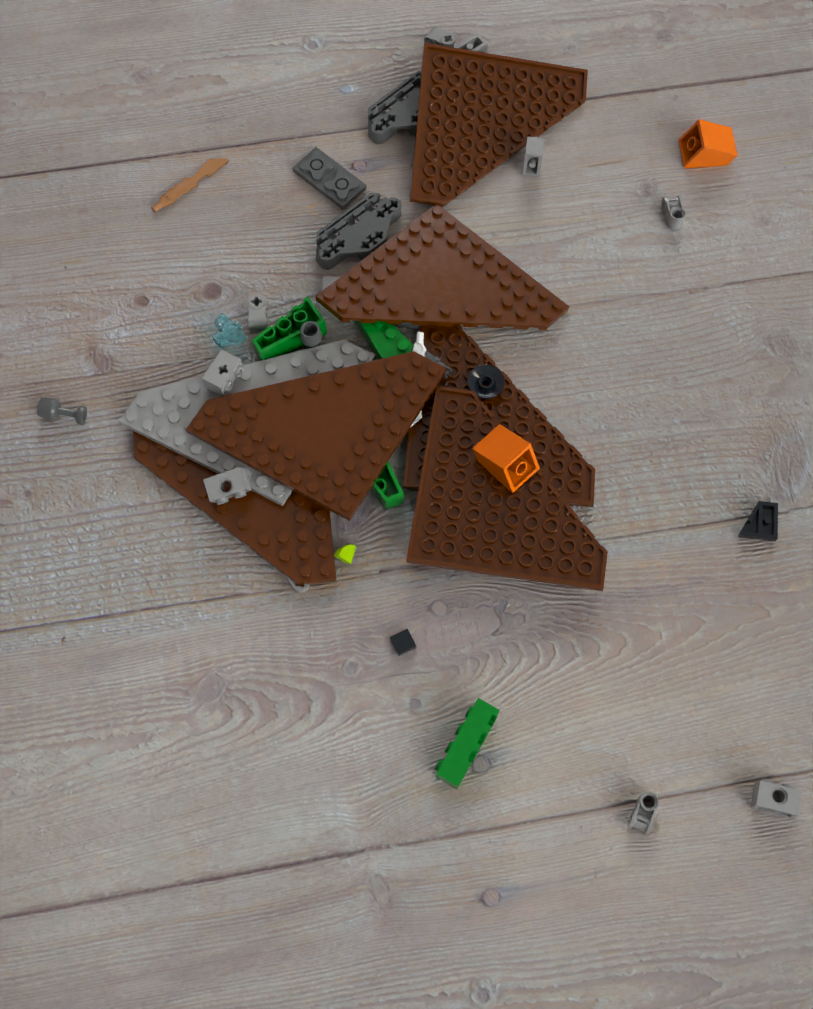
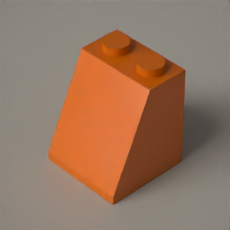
M698 119L678 139L684 168L727 166L738 156L732 128Z
M500 424L472 448L477 461L512 493L540 469L531 443Z

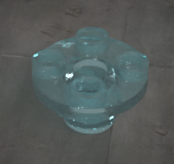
M223 313L215 319L214 322L218 331L212 336V339L218 347L224 349L232 343L240 346L247 340L241 331L242 325L239 322L231 321Z

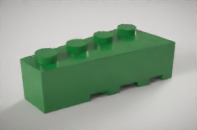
M308 296L303 299V303L299 306L295 305L289 314L285 317H280L275 325L269 326L252 340L255 354L260 361L288 354L304 346L300 340V330L305 322L313 321L317 323L322 336L327 334L325 320Z
M354 320L378 360L413 352L414 345L393 324H386L383 321L361 323V321Z
M388 461L370 489L386 510L404 503V493Z
M480 698L476 700L473 707H469L465 714L467 719L464 724L460 723L455 732V735H457L454 742L450 741L445 749L446 757L444 760L440 759L434 769L437 771L436 778L458 789L494 725L500 711L499 709Z

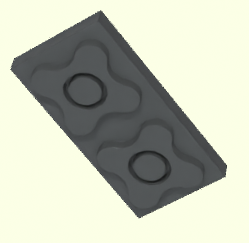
M317 147L293 167L294 173L342 210L366 189V184Z

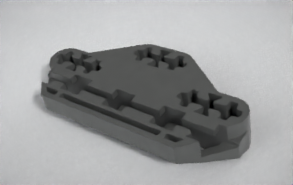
M417 71L368 108V137L373 143L383 144L394 136L399 129H407L410 135H416L421 71Z
M369 193L317 231L316 237L317 263L321 268L330 270L346 259L348 255H358L360 260L366 258L387 242L390 225L401 217V201L395 197L380 199V193Z

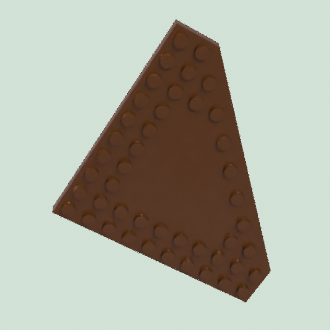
M424 43L410 202L427 205L438 204L441 207L446 206L526 147L527 137H539L586 101L588 70Z
M438 204L433 205L316 295V301L341 322L358 320L361 323L383 321L386 324L408 322L412 323V325L433 323L438 324V326L458 324L463 325V327L483 325L488 326V328L508 326L514 329L533 327L539 330H547L569 309L565 302Z
M433 323L421 325L420 332L424 333L423 344L426 350L435 357L438 356L441 359L440 361L453 369L446 379L442 377L437 386L470 390L468 387V376L474 368L480 365H491L498 368L495 365L496 363L479 348V345L462 330L460 325L438 326V324ZM502 371L505 379L503 391L491 399L479 397L478 399L483 405L487 406L499 424H502L508 430L531 443L543 477L549 484H552L566 504L593 507L595 468L582 458L580 452L564 439V435L548 422L547 417L532 405L530 399L520 389L518 390L512 383L513 381ZM436 388L422 408V418L409 428L403 489L419 490Z
M413 351L208 399L186 428V431L350 521L444 376L446 367Z
M436 386L406 563L603 591L608 551L598 543L593 533L586 525H583L578 519L577 514L563 501L560 494L552 484L548 483L540 470L535 472L512 493L477 461L472 448L499 425L498 421L487 406L483 405L474 391Z
M133 431L134 458L137 462L143 464L155 476L165 481L177 493L187 498L190 503L205 512L220 526L227 529L239 541L249 546L252 551L267 560L274 568L282 574L284 573L296 585L337 581L330 510L295 491H292L283 506L253 491L246 492L244 497L235 499L234 496L229 498L227 503L217 505V503L209 501L203 479L215 476L218 473ZM230 482L225 485L226 492L231 489Z

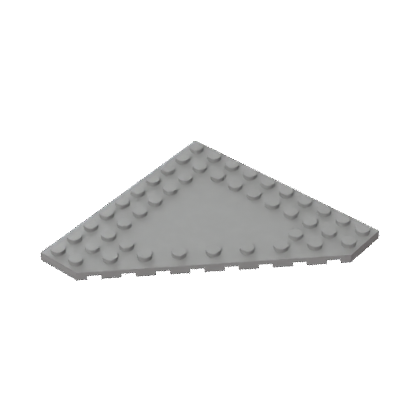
M340 340L242 365L243 372L241 376L235 379L232 389L226 392L225 395L374 361L376 355L346 340ZM203 376L139 392L120 419L121 425L218 474L237 467L244 468L251 491L281 506L285 504L293 491L187 433L186 428L208 399L221 397L204 388Z

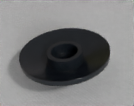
M477 366L468 376V387L479 398H494L504 389V376L494 366Z

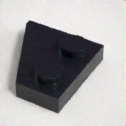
M759 501L738 534V537L776 541L778 539V503Z

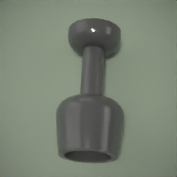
M313 321L305 322L300 330V340L305 345L304 350L320 346L319 342L322 339V333L318 324Z
M41 398L37 406V415L51 421L56 420L59 415L74 417L78 424L83 425L87 417V407L80 406L77 410L62 408L58 399Z

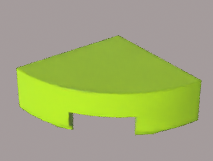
M352 544L344 545L336 550L334 556L346 564H351L356 546Z

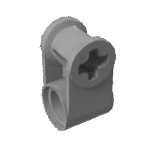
M434 26L424 38V43L455 47V36L438 26Z
M680 195L669 199L663 197L661 207L667 226L672 230H678L682 227L686 215L682 197Z
M254 294L248 300L249 330H265L268 328L265 301L261 295Z
M645 792L638 797L627 827L642 830L646 835L650 833L659 804L656 794ZM644 797H649L652 800L651 808L644 806Z

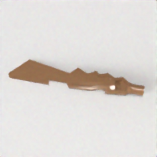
M210 158L191 178L184 177L180 184H175L173 188L168 189L167 193L162 195L151 209L156 213L161 208L177 201L179 196L198 186L197 182L205 176L210 177L226 165L229 160Z

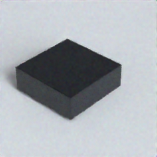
M408 629L390 637L398 656L417 647Z

